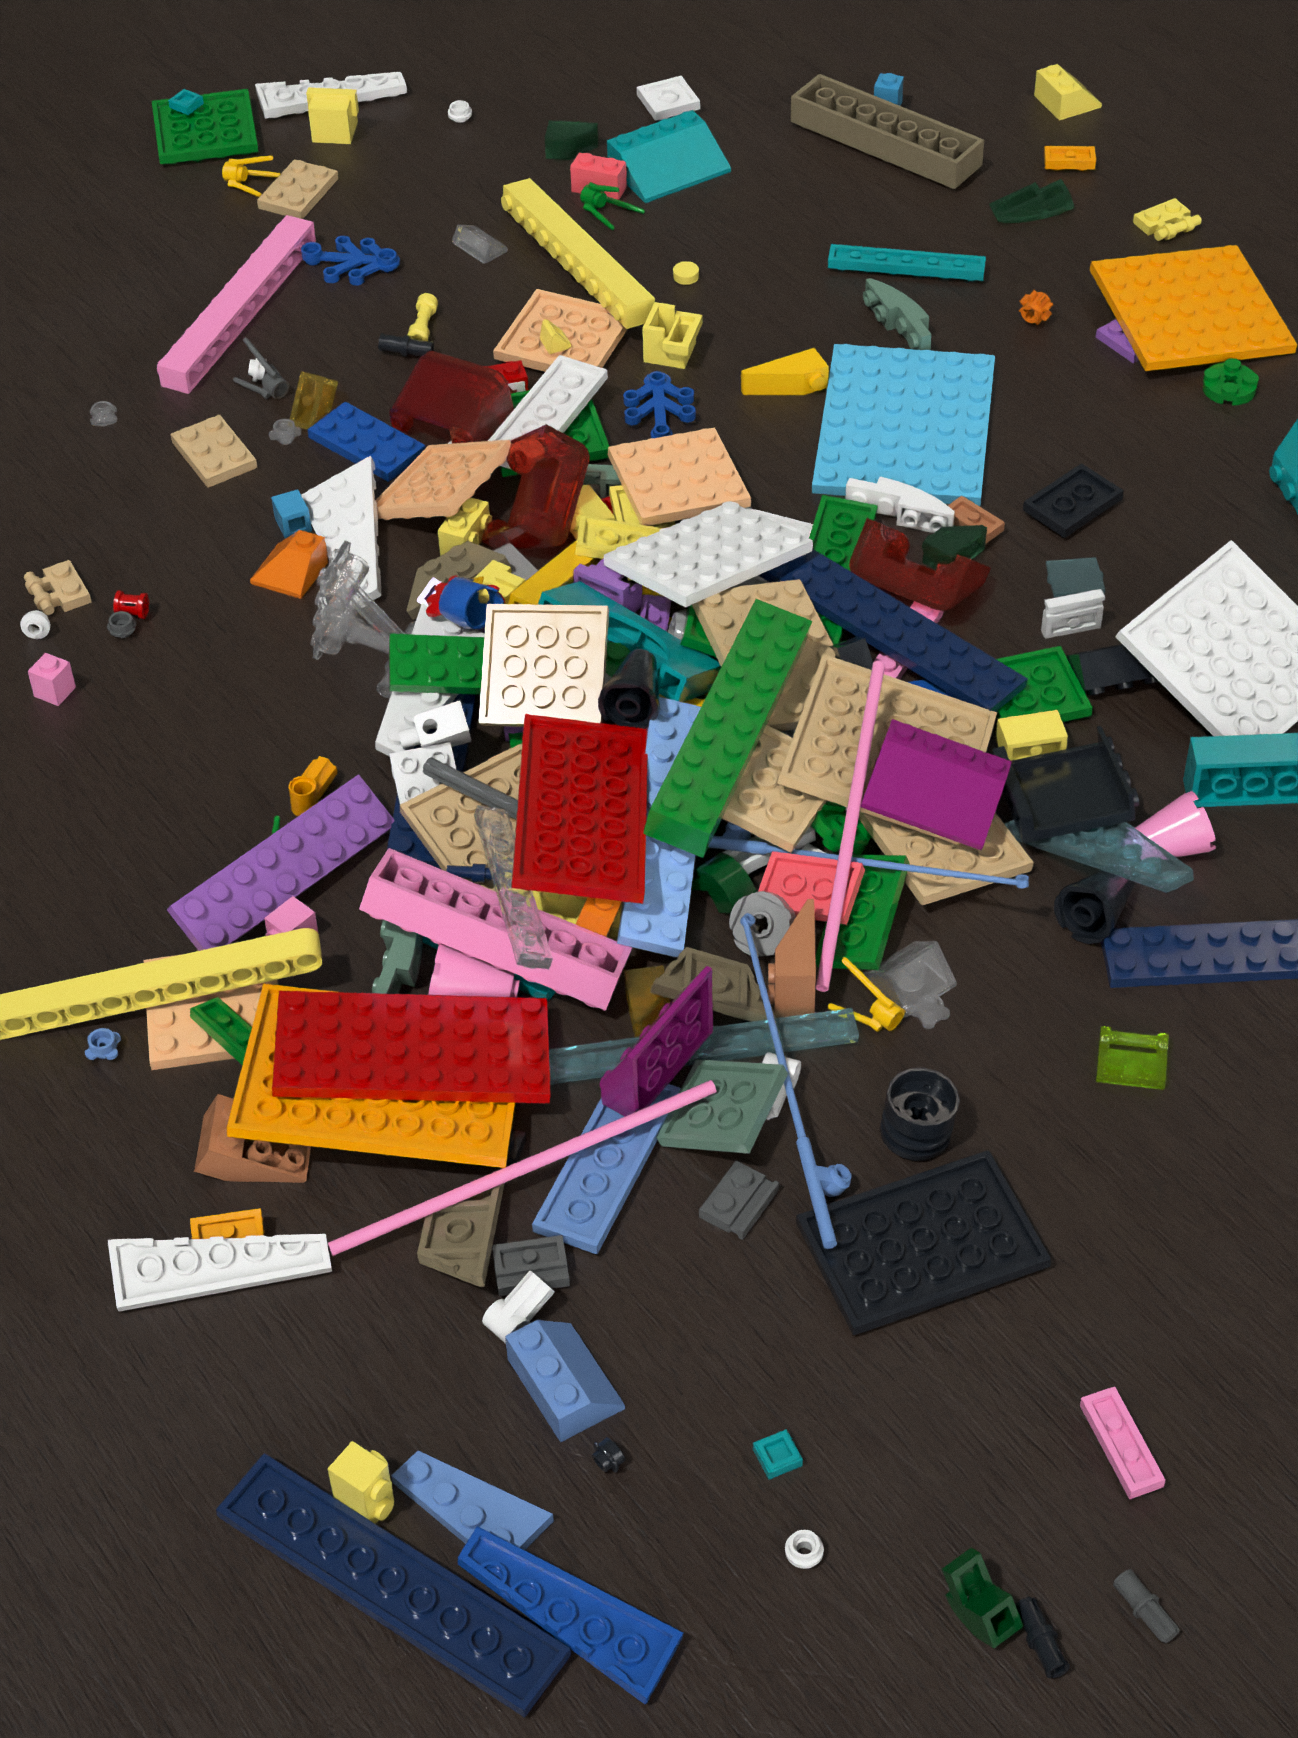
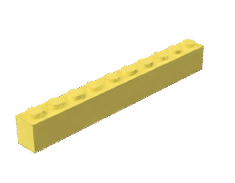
M530 178L503 185V196L501 197L503 209L528 234H531L540 246H543L590 295L595 297L602 307L606 308L614 316L615 320L619 321L626 329L645 324L655 298Z

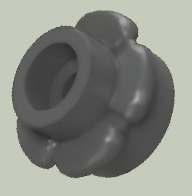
M115 612L109 617L107 629L112 636L126 638L135 631L136 621L128 612Z

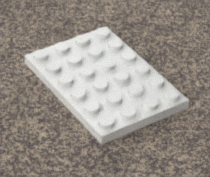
M728 501L714 509L703 511L695 517L684 519L671 527L662 528L659 532L641 537L626 546L617 547L616 550L604 554V566L684 607H688L811 552L813 540L802 536L797 531L781 526L776 521L764 518L757 512L743 508L736 502Z

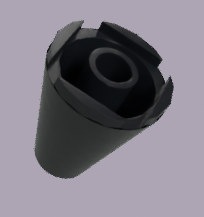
M643 649L631 651L602 688L598 697V710L603 719L607 722L610 719L619 726L643 729L649 727L650 720L654 721L657 719L660 710L657 661L652 653Z
M1113 865L1065 886L1054 901V913L1059 925L1062 928L1066 926L1073 933L1071 937L1077 941L1092 944L1104 940L1113 931L1134 888L1135 882L1132 874L1123 866Z

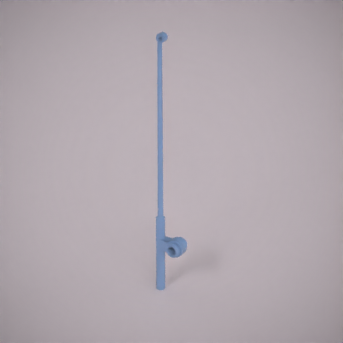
M729 821L726 824L724 835L722 837L713 836L709 844V848L761 855L774 851L838 860L839 857L836 854L794 849L790 853L778 846L768 845L766 842L749 840L751 839V832ZM858 857L851 858V862L863 863V866L1016 885L1018 888L1029 886V877L1023 874L1017 875L1015 879Z
M746 913L740 919V923L744 927L779 1064L784 1065L788 1073L784 1081V1087L798 1138L796 1144L824 1248L831 1249L837 1245L824 1195L828 1197L841 1195L850 1185L851 1173L842 1164L831 1165L828 1168L816 1165L810 1139L805 1134L750 929L755 923V918L751 914Z

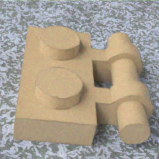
M70 560L42 569L43 578L35 576L33 572H27L24 575L26 589L29 594L34 595V603L37 608L46 615L53 614L55 611L54 607L60 605L63 611L67 612L92 603L88 590Z

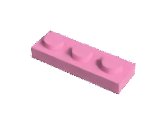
M1114 1386L1082 1397L1080 1407L1128 1498L1132 1499L1163 1488L1165 1478L1116 1387Z

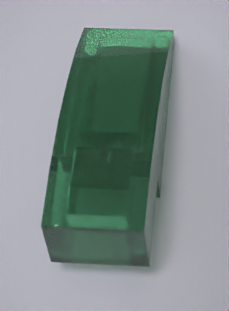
M1062 179L1042 188H1039L1036 182L989 203L990 209L997 221L1004 223L1041 220L1074 209L1071 194Z

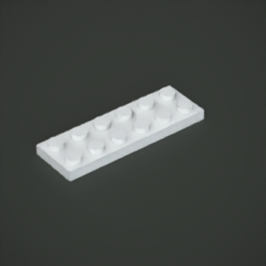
M559 355L488 440H510L514 448L506 457V461L500 466L530 475L608 379L607 369Z

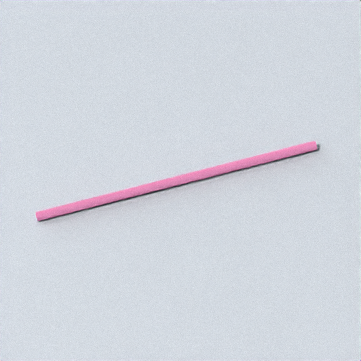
M881 661L873 662L815 987L816 990L821 992L829 990L885 669V664Z
M712 1080L328 1242L332 1256L710 1096L716 1093L715 1085Z

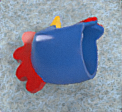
M455 575L451 576L447 583H439L434 587L436 593L430 595L426 601L429 605L426 609V614L428 617L443 615L450 622L465 629H481L485 627L487 604H505V599L498 592L499 587L492 584H482L483 576L469 579ZM486 589L489 593V601L484 604L479 602V590Z

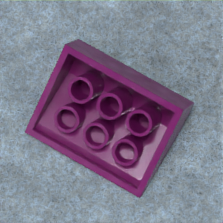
M892 719L863 797L861 808L982 851L1012 761Z
M706 966L671 1003L665 1004L660 1011L659 1017L652 1025H647L643 1029L639 1040L632 1048L628 1047L623 1052L619 1063L612 1070L605 1072L600 1081L603 1105L623 1116L650 1106L712 1034V968Z

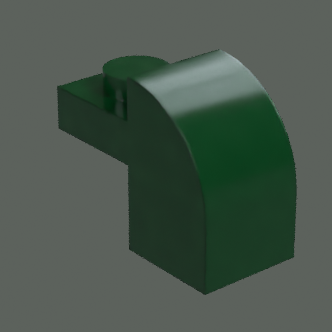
M720 852L709 861L701 863L694 869L695 873L692 878L691 890L708 891L719 913L731 914L734 905L739 899L757 892L745 869L726 853Z
M971 1547L942 1568L950 1589L945 1594L946 1599L956 1616L976 1638L995 1648L1023 1627L1012 1595L992 1583L979 1551Z

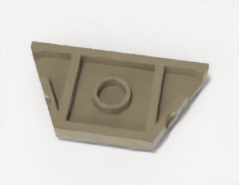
M466 541L461 545L454 546L450 551L438 558L427 561L417 569L407 606L408 614L412 620L417 618L421 605L416 600L433 577L441 583H447L449 578L455 575L473 579L492 560L511 566L506 556Z
M685 947L677 959L667 966L661 977H657L650 988V993L675 999L708 966L712 968L713 1011L769 1027L759 985L754 981V975L750 967L744 963Z
M504 1184L426 1216L417 1251L419 1263L473 1285L484 1287Z

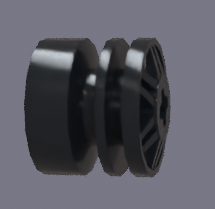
M909 1068L898 1073L890 1081L879 1128L882 1141L890 1151L901 1158L924 1161L933 1159L946 1150L950 1143L960 1101L957 1088L952 1081L940 1072L927 1068Z

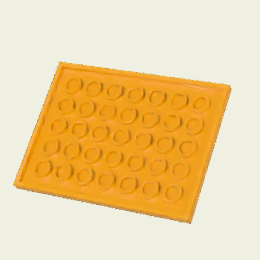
M263 984L227 1124V1137L500 1168L506 1167L515 1103L272 1097L279 991H334Z

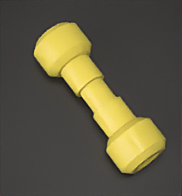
M424 293L418 297L416 303L418 318L410 326L407 334L411 336V339L424 341L429 339L428 321L436 313L438 307V300L432 294Z

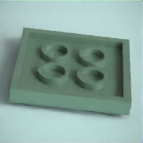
M696 1059L679 1093L710 1080L715 1085L716 1093L668 1113L656 1137L660 1145L663 1147L750 1153L788 1075L784 1065Z

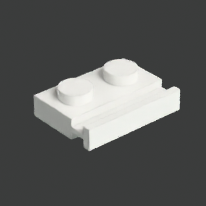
M1097 589L1044 600L1046 608L1043 610L1041 627L1044 638L1048 639L1101 628L1104 608L1102 601L1105 600L1102 590Z

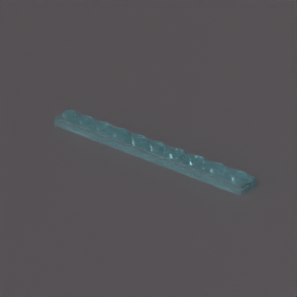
M852 1008L775 1018L783 1052L856 1043L859 1041V1032ZM760 1020L713 1027L712 1034L684 1066L694 1065L696 1059L725 1061L766 1055L767 1052L776 1054L768 1021ZM640 1037L549 1049L550 1085L603 1077L606 1071L612 1070L619 1063L623 1052L628 1047L632 1048Z

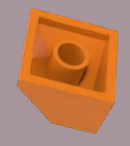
M302 530L293 533L275 546L252 576L250 583L302 599L328 564L325 537Z

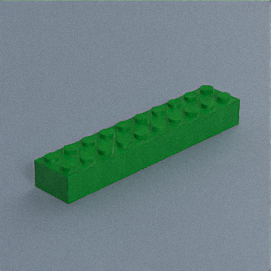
M755 599L649 810L643 834L701 858L704 857L805 646L812 624L811 620Z

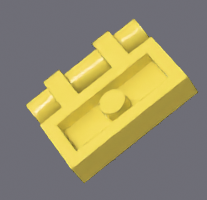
M1174 198L1134 214L1133 223L1148 236L1154 234L1155 239L1160 241L1163 239L1170 240L1182 231L1185 233L1192 231L1195 226L1201 224L1202 220L1199 215L1191 217V211Z

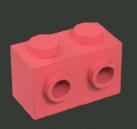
M579 152L570 166L572 192L581 194L583 188L592 182L597 185L618 187L619 192L604 191V193L608 197L619 200L627 188L625 161Z

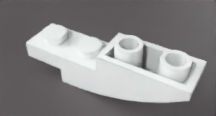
M879 477L877 484L849 478L846 484L845 499L878 505L877 513L897 517L896 525L952 537L955 511L936 497L908 484L884 477Z

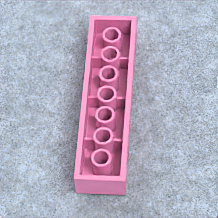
M388 848L370 876L359 910L368 913L375 919L386 920L398 925L407 932L418 933L430 938L436 944L447 945L461 951L462 954L468 957L479 958L491 963L497 969L508 970L522 976L529 982H537L552 988L558 994L569 995L583 1001L590 1007L600 1008L605 1011L632 947L617 944L615 940Z

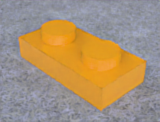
M1044 146L1045 169L1095 170V146Z
M261 1208L190 1218L192 1239H210V1237L222 1236L224 1239L265 1236Z

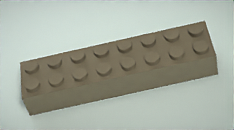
M818 74L791 96L792 123L873 155L883 161L890 162L905 170L912 171L927 179L941 183L946 187L956 189L983 164L984 139L822 74Z

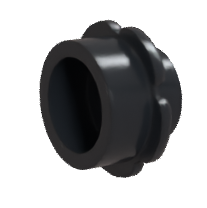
M608 1437L600 1443L596 1441L593 1443V1448L596 1451L591 1456L597 1466L603 1472H607L609 1469L615 1473L618 1472L619 1466L626 1461L618 1446Z

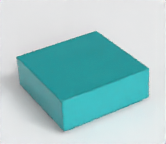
M183 89L168 100L171 109L186 115L191 114L204 104L203 96Z
M787 1429L753 1443V1451L768 1480L803 1466V1459Z

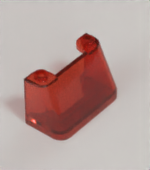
M428 351L418 360L390 409L389 415L392 427L397 430L407 432L413 427V418L449 429L452 443L488 441L514 408L507 380L499 371L438 352Z
M545 424L510 441L511 445L507 462L510 468L522 475L508 523L497 519L489 522L484 529L481 542L491 547L499 548L510 543L516 549H552L563 545L568 538L590 456L587 448L582 443Z
M868 518L849 563L850 571L865 581L942 612L951 610L982 587L991 569L958 554L955 561L950 564L939 563L936 571L906 559L910 542L904 533Z

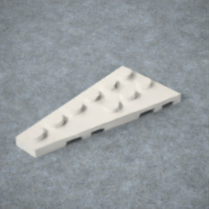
M371 456L301 494L309 509L311 524L317 535L325 537L327 556L356 610L382 596L380 568L378 567L377 502L374 494L376 489V481L373 474L375 462Z

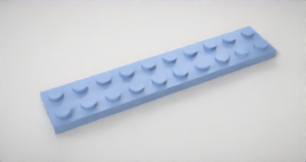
M659 697L660 710L658 717L654 721L650 720L649 727L647 728L645 754H648L646 821L649 810L701 708L700 706ZM646 835L645 895L643 904L633 902L622 903L617 944L672 957H678L684 950L695 861L694 854Z

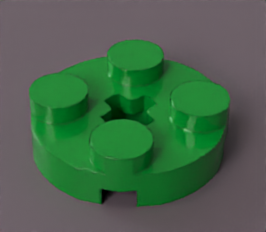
M1229 358L1225 363L1215 364L1204 371L1203 392L1210 400L1216 403L1223 404L1225 400L1233 401L1232 405H1242L1255 397L1259 376L1250 368L1241 365L1238 359Z
M827 801L822 809L817 812L811 826L823 838L822 843L828 850L838 852L841 846L846 817L844 810L846 807ZM859 819L852 852L856 855L862 854L872 837Z

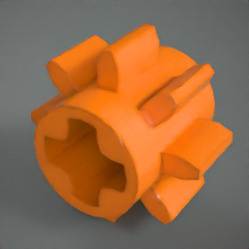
M1033 290L1030 295L1025 294L1020 300L1023 306L1019 309V312H1021L1023 319L1029 323L1039 325L1042 320L1047 321L1052 315L1049 309L1053 306V303H1051L1048 295L1043 292Z

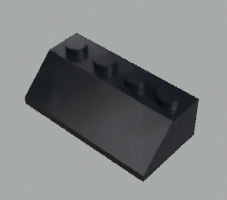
M1123 644L1066 655L1083 690L1087 691V695L1104 693V687L1115 685L1116 690L1134 687L1133 681L1144 679V684L1159 682Z

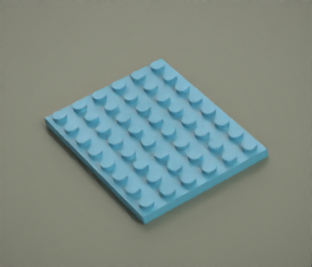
M834 344L812 481V493L846 496V484L849 478L877 484L879 477H884L918 488L945 504H951L960 496H963L980 506L995 355Z

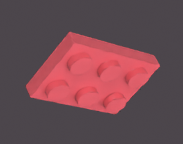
M772 851L758 892L766 891L779 895L794 910L796 916L807 899H814L815 920L827 922L838 860ZM851 862L840 924L847 925L865 872L863 863Z

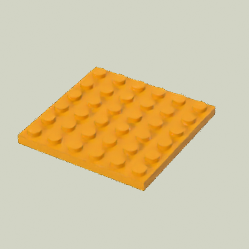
M1237 245L1091 261L1089 270L1145 371L1225 362L1229 358L1242 360L1296 352L1298 344Z

